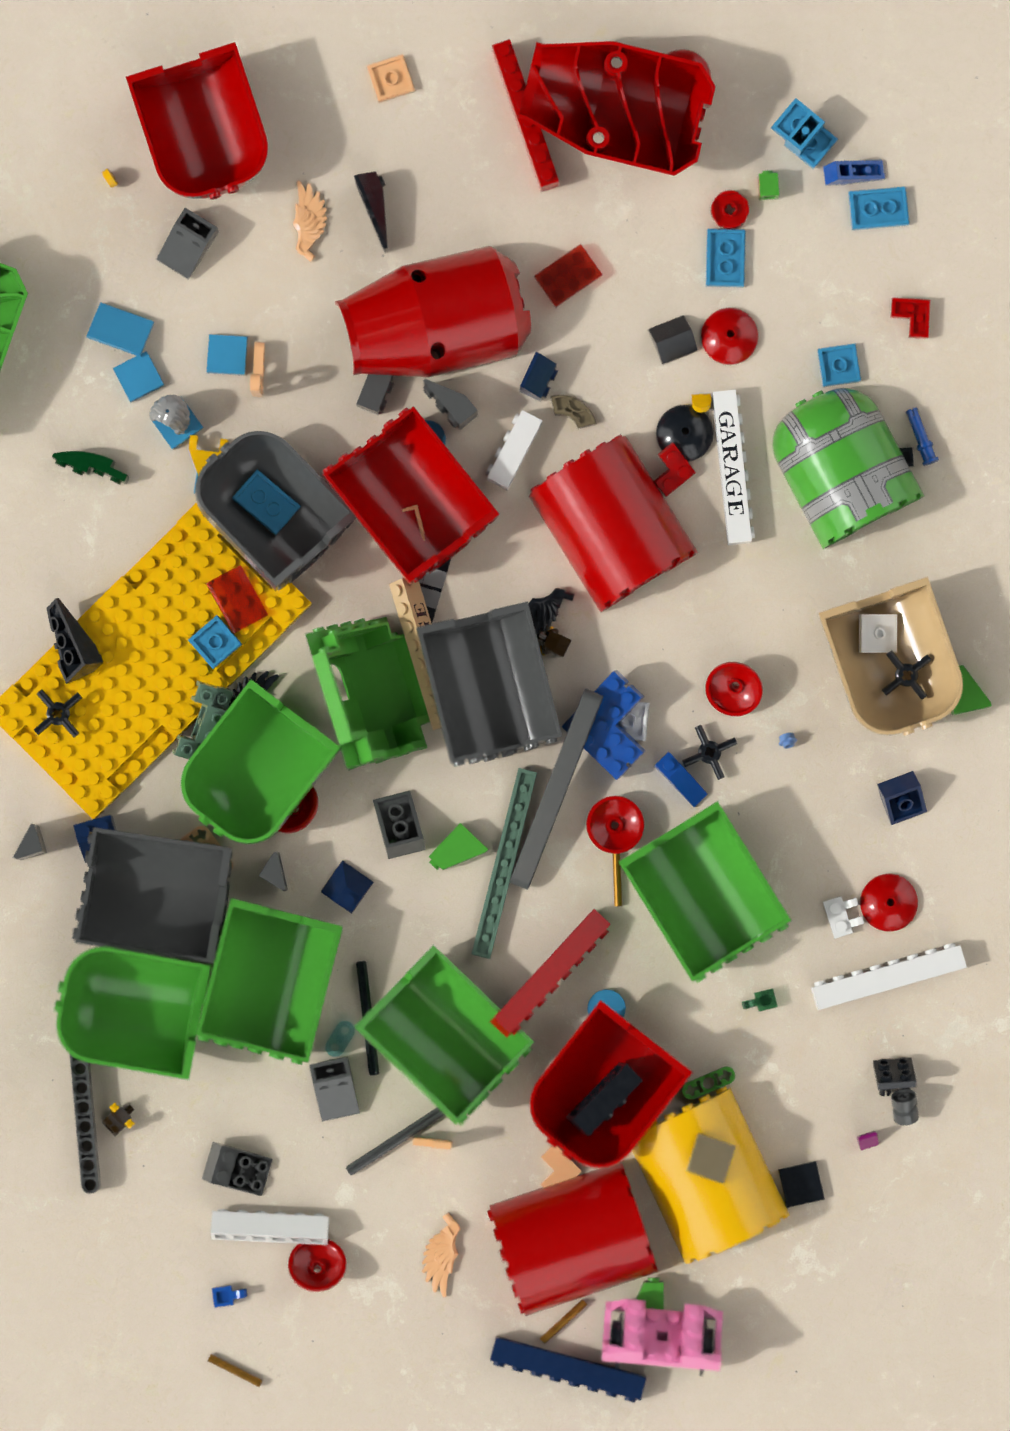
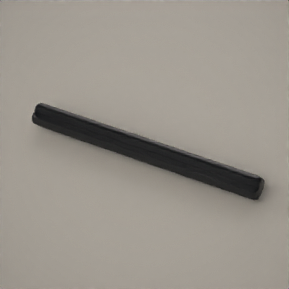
M366 961L356 962L363 1018L372 1009L367 963ZM365 1038L369 1075H378L377 1049Z

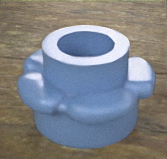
M785 733L779 736V745L785 749L795 746L794 743L797 742L794 733Z

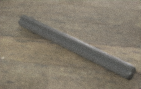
M435 1108L349 1164L346 1170L350 1175L355 1174L445 1114L438 1108Z

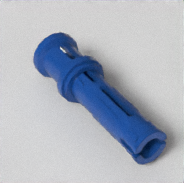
M917 407L913 408V410H907L906 414L918 443L917 451L921 453L923 466L939 461L932 448L933 442L928 440Z

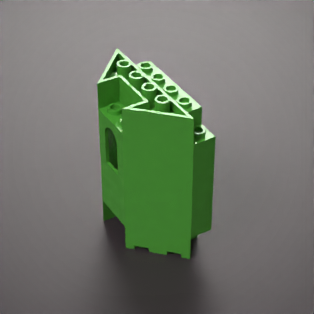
M387 617L365 621V618L354 621V624L348 621L340 624V627H338V624L326 627L327 629L319 627L314 629L313 632L305 634L348 770L371 763L378 764L391 758H397L427 748L421 726L430 723V719L404 634L398 635L397 632L391 633ZM331 665L336 666L340 671L348 700L342 701Z

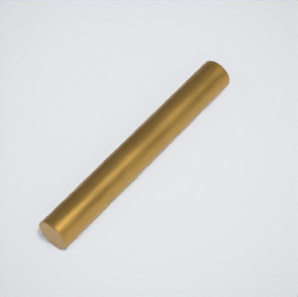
M620 853L613 854L614 906H622Z
M582 1299L550 1328L540 1340L546 1344L583 1310L587 1303Z
M212 1354L208 1359V1362L260 1387L263 1381Z

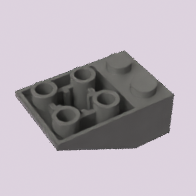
M184 208L156 260L189 280L219 233L218 228L187 208Z
M423 380V391L430 399L433 397L436 400V407L442 414L445 412L448 415L447 420L454 428L458 427L461 430L478 416V410L465 395L430 380Z
M348 1057L309 1065L322 1121L360 1113Z
M213 1142L202 1179L212 1184L262 1196L273 1159Z

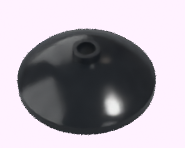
M678 405L667 410L662 415L657 425L656 438L661 450L674 443L687 462L702 457L710 448L713 440V426L709 417L704 412L695 411L691 405ZM682 429H688L689 433L684 435Z

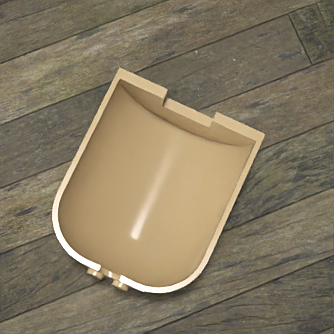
M928 577L892 588L887 592L857 602L853 601L818 613L852 713L857 721L866 729L881 735L903 733L906 736L915 733V728L921 727L924 730L933 727L932 722L946 717L957 706L963 689L962 675ZM859 614H897L896 656L903 664L911 665L917 663L927 654L932 660L918 671L917 682L928 695L921 700L911 686L905 687L902 685L898 686L887 696L884 694L882 689L896 679L895 672L897 668L887 657V653H859ZM904 670L902 679L906 678L909 680L912 672Z

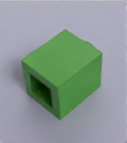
M772 170L762 171V174L758 175L759 200L779 198L778 173H773Z

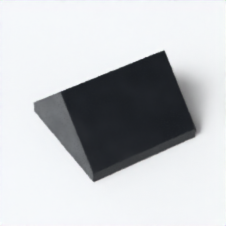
M684 315L648 329L662 365L698 351L692 329Z

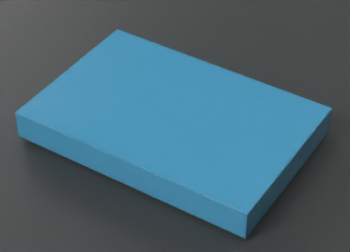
M906 187L850 191L848 193L852 230L909 225Z
M707 229L706 286L744 287L745 230Z
M100 302L87 333V338L141 357L154 321Z
M258 469L232 497L236 503L275 536L301 508L297 502Z

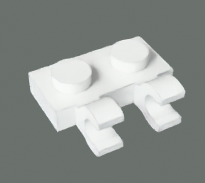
M840 896L823 902L834 939L852 934L851 927L864 924L862 916L851 920L847 916L846 909L858 905L856 898L843 902Z

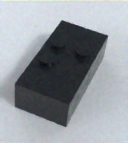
M619 1062L565 1118L581 1134L590 1136L604 1120L607 1122L614 1115L613 1111L617 1107L620 1108L627 1102L628 1099L626 1097L643 1080L627 1064Z

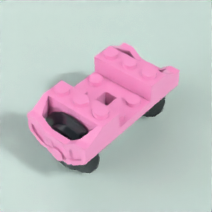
M624 1299L613 1302L606 1301L602 1361L615 1362L616 1369L619 1368V1362L699 1369L700 1376L703 1375L704 1370H720L723 1311H717L703 1305L685 1304L683 1312L645 1308L646 1301ZM611 1311L620 1312L618 1320H612L610 1334ZM622 1312H624L623 1335H622V1325H623V1313H622ZM704 1319L715 1320V1331L713 1328H708L707 1321Z

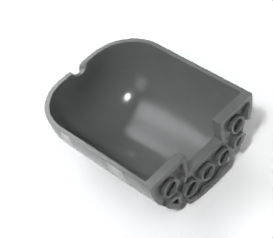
M252 431L239 436L231 443H225L220 448L221 453L218 456L212 454L206 460L207 464L200 471L196 481L195 497L203 516L275 591L283 589L288 582H293L312 566L329 548L328 545L332 546L356 519L339 495L284 439L270 432ZM257 469L301 506L276 536L232 499Z

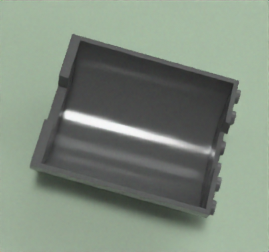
M528 601L493 609L488 613L458 620L450 619L416 628L450 764H454V767L464 765L465 762H469V764L478 763L481 760L487 762L498 758L500 754H502L503 758L517 753V750L523 748L524 751L535 749V747L546 742V745L558 742L557 738L561 737L562 733Z
M93 828V832H89L88 843L91 844L90 851H86L85 862L89 867V871L85 872L84 875L86 890L81 893L83 905L81 904L80 909L77 908L75 920L78 921V926L74 928L72 935L75 943L214 963L220 941L218 935L222 934L228 904L230 882L227 881V877H231L232 863L230 858L232 859V848Z

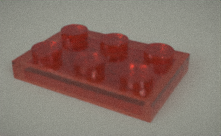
M580 244L540 271L534 278L554 307L557 308L602 277L603 274Z

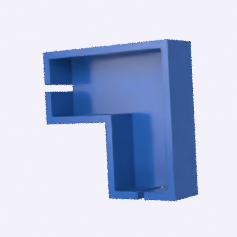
M618 670L613 671L594 691L603 695V700L584 746V749L616 780L620 779L646 751L619 725L645 696L633 685H629L626 688L624 685H627L629 681ZM575 712L561 726L567 733L570 728L573 717L575 715Z

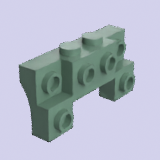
M197 681L196 685L198 688L195 696L192 695L191 699L194 702L201 703L202 706L191 738L178 735L177 739L179 742L177 748L172 751L175 756L186 759L191 758L227 711L233 695L231 689Z

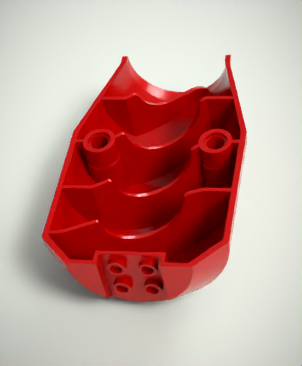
M615 41L541 44L536 42L518 118L531 122L586 155L675 176L698 162L702 146L701 142L695 141L699 139L701 127H698L699 121L702 122L704 120L706 112L704 108H709L712 104L716 86L700 62ZM614 58L620 59L622 66L619 68L613 67L611 60ZM593 135H601L604 138L603 142L596 143L593 140Z
M491 246L481 247L401 266L348 297L335 301V305L339 307L348 332L353 357V376L373 374L433 377L516 357L531 332L530 310H523L525 305L520 295L519 281L516 279L520 274L516 263ZM412 277L417 278L419 282L414 281ZM431 351H435L439 358H433Z

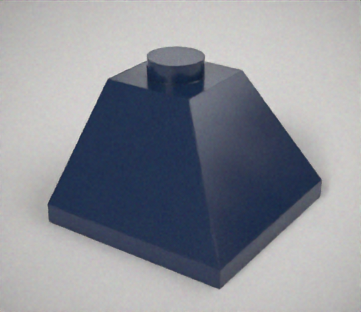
M342 860L321 890V893L352 914L374 882Z

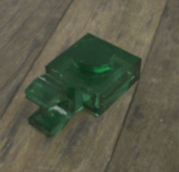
M773 988L754 993L755 999L742 1002L743 1009L757 1006L758 1012L778 1007Z

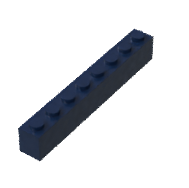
M499 1336L495 1338L490 1361H494L493 1365L499 1367L509 1365L512 1366L514 1371L523 1372V1370L531 1371V1375L536 1377H542L543 1374L550 1376L549 1380L561 1382V1380L569 1381L568 1385L579 1387L584 1385L587 1386L589 1391H606V1395L616 1398L617 1395L625 1396L624 1400L636 1403V1400L641 1401L646 1382V1376L616 1369L615 1367Z

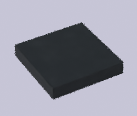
M816 1161L778 1169L787 1208L825 1199Z

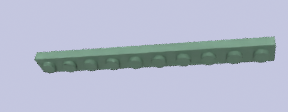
M518 768L472 955L491 958L537 772Z

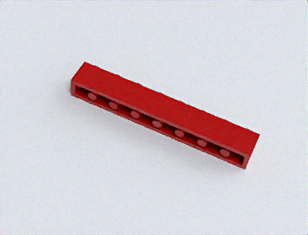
M510 39L492 45V52L539 188L543 192L559 186V179L541 128L525 119L518 118L526 84Z
M593 909L493 1017L490 1023L505 1037H508L510 1034L515 1035L522 1028L519 1024L523 1020L527 1022L534 1015L532 1010L536 1006L540 1008L547 1000L545 996L549 992L553 994L559 987L557 983L562 978L565 981L572 973L570 971L573 965L577 967L584 960L582 955L586 951L590 953L597 946L594 942L598 938L602 940L609 933L607 928L611 924Z

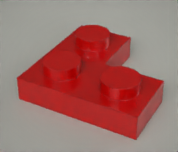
M892 298L891 318L910 319L909 338L928 339L930 300Z
M671 443L657 454L668 470L655 479L654 482L666 497L696 473L674 443Z

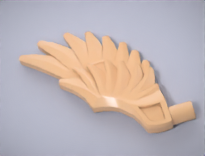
M297 181L299 205L295 204L296 215L293 222L294 227L298 231L296 250L311 262L315 255L309 250L315 243V240L319 239L320 235L324 233L322 229L326 227L324 222L327 220V217L324 214L327 209L323 208L325 201L323 199L320 201V192H316L313 198L311 185L307 184V190L305 191L302 183Z
M449 1212L443 1216L448 1225L439 1234L429 1239L431 1243L426 1245L428 1250L423 1253L426 1257L422 1261V1264H426L422 1270L423 1273L427 1272L425 1281L429 1282L433 1276V1292L437 1291L439 1285L443 1297H446L448 1274H452L454 1261L458 1256L455 1241L460 1231L459 1224L452 1218Z

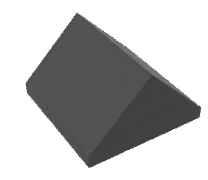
M31 823L13 856L17 860H24L47 853L39 826Z
M274 852L259 876L282 891H287L288 888L280 853Z

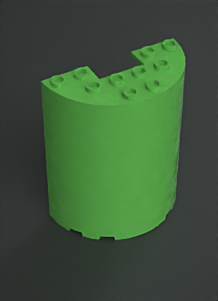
M718 801L619 861L622 869L692 982L696 981L698 983L706 978L705 974L709 971L715 973L723 968L722 963L726 962L727 964L738 958L736 954L740 951L746 953L754 948L753 943L767 941L773 937L771 933L778 929L781 932L789 927L790 917Z
M231 898L196 1031L198 1040L209 1042L210 1039H213V1043L228 1047L229 1043V1046L241 1050L245 1046L248 1047V1051L262 1054V1051L269 1052V1056L275 1059L284 1060V1057L291 1058L292 1063L300 1065L303 1062L308 1063L343 926Z
M434 945L354 1027L455 1125L458 1123L462 1125L469 1118L466 1114L470 1116L490 1095L488 1090L492 1092L503 1081L501 1079L504 1073L509 1075L519 1065L518 1059L522 1055L526 1057L533 1050L530 1046L534 1043L522 1029L515 1035L510 1034L508 1037H505L490 1023L501 1009Z

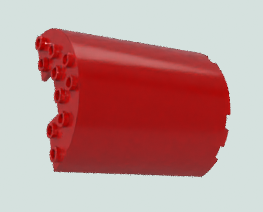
M414 406L410 409L405 408L398 414L400 417L396 420L390 419L386 422L381 430L382 433L379 436L373 435L369 438L363 448L359 446L352 453L343 454L338 459L339 462L336 465L330 464L323 470V477L409 585L420 581L426 576L427 572L429 574L454 557L471 542V537L477 538L486 530L485 528L488 526V523L492 524L500 515ZM414 505L418 506L425 541L421 537L415 509L405 512L401 509Z
M621 434L608 443L603 442L599 444L593 451L587 449L582 452L579 459L576 461L573 459L563 464L562 470L550 474L546 477L547 480L530 489L529 498L600 612L605 611L631 595L636 589L662 573H667L698 554L629 440Z
M622 1161L614 1166L599 1168L574 1178L491 1204L490 1210L487 1211L490 1222L494 1221L496 1228L493 1229L496 1241L501 1242L502 1249H499L502 1261H507L508 1267L505 1268L508 1279L514 1282L512 1284L515 1298L519 1297L520 1303H517L520 1313H525V1316L658 1272Z

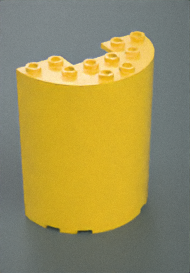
M726 1086L716 1090V1094L711 1097L708 1094L698 1099L699 1102L694 1106L690 1103L682 1107V1112L676 1114L673 1111L664 1116L665 1120L658 1122L656 1120L632 1150L685 1264L694 1262V1259L699 1261L711 1256V1251L719 1253L762 1233L764 1231L763 1227H773L781 1222V1218L785 1219L790 1215L731 1088L727 1089ZM697 1134H702L735 1146L724 1184L686 1171Z

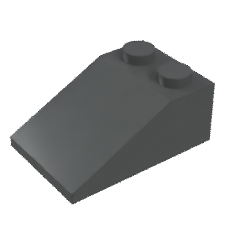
M410 790L373 800L388 859L426 850Z

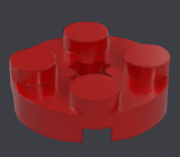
M733 190L721 192L711 205L713 220L718 227L724 229L740 227L745 223L749 214V204L746 198ZM727 205H731V208H735V211L732 212V215H729L728 212H725L724 209H727Z

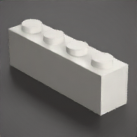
M523 410L520 414L516 413L512 424H514L512 431L508 430L503 439L506 442L503 448H498L494 456L497 460L494 465L490 464L486 471L488 481L506 490L509 489L543 420Z

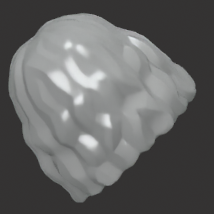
M174 394L163 396L155 401L154 406L151 407L149 412L151 421L157 420L165 426L171 427L177 435L184 434L190 425V411L187 408L186 402L183 401L182 397Z

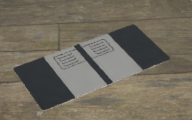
M451 559L429 574L427 572L426 576L419 581L431 623L435 616Z

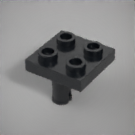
M912 1058L873 1060L877 1088L881 1096H885V1090L887 1091V1096H890L892 1093L891 1089L899 1088L898 1090L917 1087Z

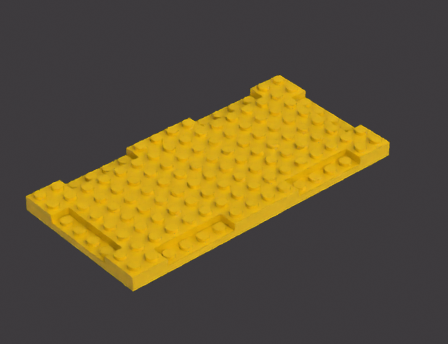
M196 502L168 533L77 620L96 645L103 663L93 673L66 684L58 666V661L60 660L58 649L55 650L53 645L14 685L12 684L0 696V727L92 819H97L177 739L178 735H181L197 719L202 704L191 699L192 695L195 696L198 688L196 685L197 681L229 688L312 603L289 582L283 589L275 591L203 516ZM218 615L242 645L216 668L212 669L188 639ZM43 689L54 703H65L77 692L83 697L69 709L70 716L68 720L80 733L78 736L73 738L63 725L51 724L39 735L33 730L47 718L46 712L48 707L37 695L40 690ZM56 709V710L54 711V713H55L54 718H55L56 716L59 717V718H61V716H62L61 712H63V711H62V710L59 711V710Z

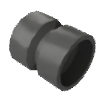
M910 1089L895 1091L891 1095L894 1122L905 1126L916 1123L919 1119L916 1093Z

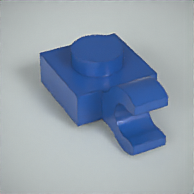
M232 1285L212 1288L214 1308L234 1305V1299L247 1297V1289L233 1291Z

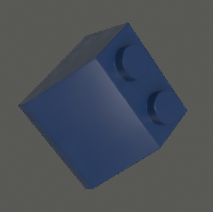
M535 352L520 385V392L541 401L542 397L546 398L550 390L548 384L550 380H555L558 370H556L557 364L542 354Z
M913 771L877 784L891 825L927 812L921 785Z
M112 815L73 825L84 861L86 851H90L91 844L88 843L89 832H93V828L117 831Z

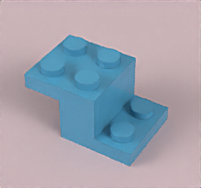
M797 98L793 100L771 127L773 131L786 140L784 146L812 169L817 166L838 140L824 128L825 121Z

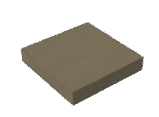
M697 1134L686 1171L724 1184L735 1146L702 1134Z

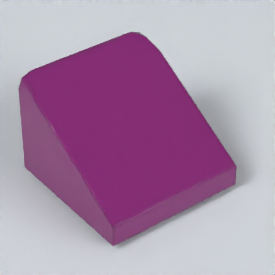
M875 1131L856 1137L860 1150H865L879 1144L877 1132Z

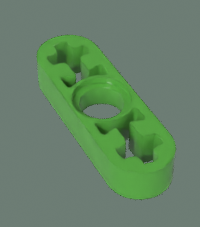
M722 1067L685 1083L682 1087V1093L687 1099H695L732 1083L735 1079V1072L730 1067ZM724 1070L731 1072L730 1080L721 1079L719 1080L721 1084L718 1085L714 1074L717 1073L719 1077L723 1075ZM707 1077L714 1080V1086L710 1089L703 1086V1081ZM700 1081V1087L704 1090L700 1093V1089L694 1091L693 1096L686 1094L687 1086L696 1087L698 1086L696 1082Z

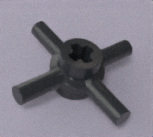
M892 650L886 655L897 670L895 672L896 679L882 689L884 694L887 696L898 686L902 685L905 687L911 686L921 700L928 695L918 684L917 680L918 671L932 661L928 654L914 665L903 664ZM904 670L912 672L909 680L906 678L902 679Z
M43 689L40 690L37 695L48 707L46 712L47 718L33 730L39 735L51 724L63 725L73 738L78 736L80 733L68 720L70 716L69 709L83 697L77 692L65 703H54ZM56 709L59 711H63L61 712V718L57 716L54 718V711Z
M702 725L695 727L701 745L698 749V754L682 760L684 767L703 761L706 764H711L718 780L724 778L725 776L718 760L721 756V751L737 745L735 737L717 744L714 741L708 740ZM706 748L714 749L713 757L705 755Z

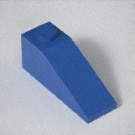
M883 160L834 161L823 166L825 185H845L885 179Z
M670 752L654 765L693 807L708 795Z

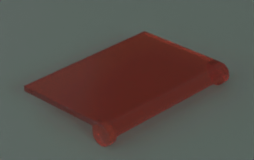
M241 565L206 583L233 634L268 616Z

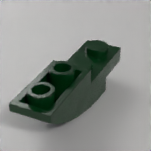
M65 451L53 453L52 458L56 460L55 464L63 468L66 465L72 467V471L78 475L83 476L84 473L89 475L91 469H94L93 473L101 477L105 474L111 477L110 481L118 485L121 482L124 484L128 482L129 476L114 469L115 461L105 456L82 451Z

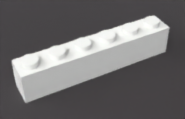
M226 1209L212 1211V1240L328 1245L329 1217L323 1214L306 1216L304 1213L287 1215L284 1212L267 1214L265 1211H257L256 1213H248L245 1210L229 1212Z

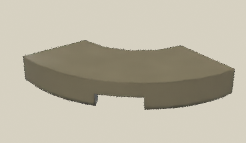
M567 395L550 396L554 414L571 418L578 429L597 424L590 409L574 397Z

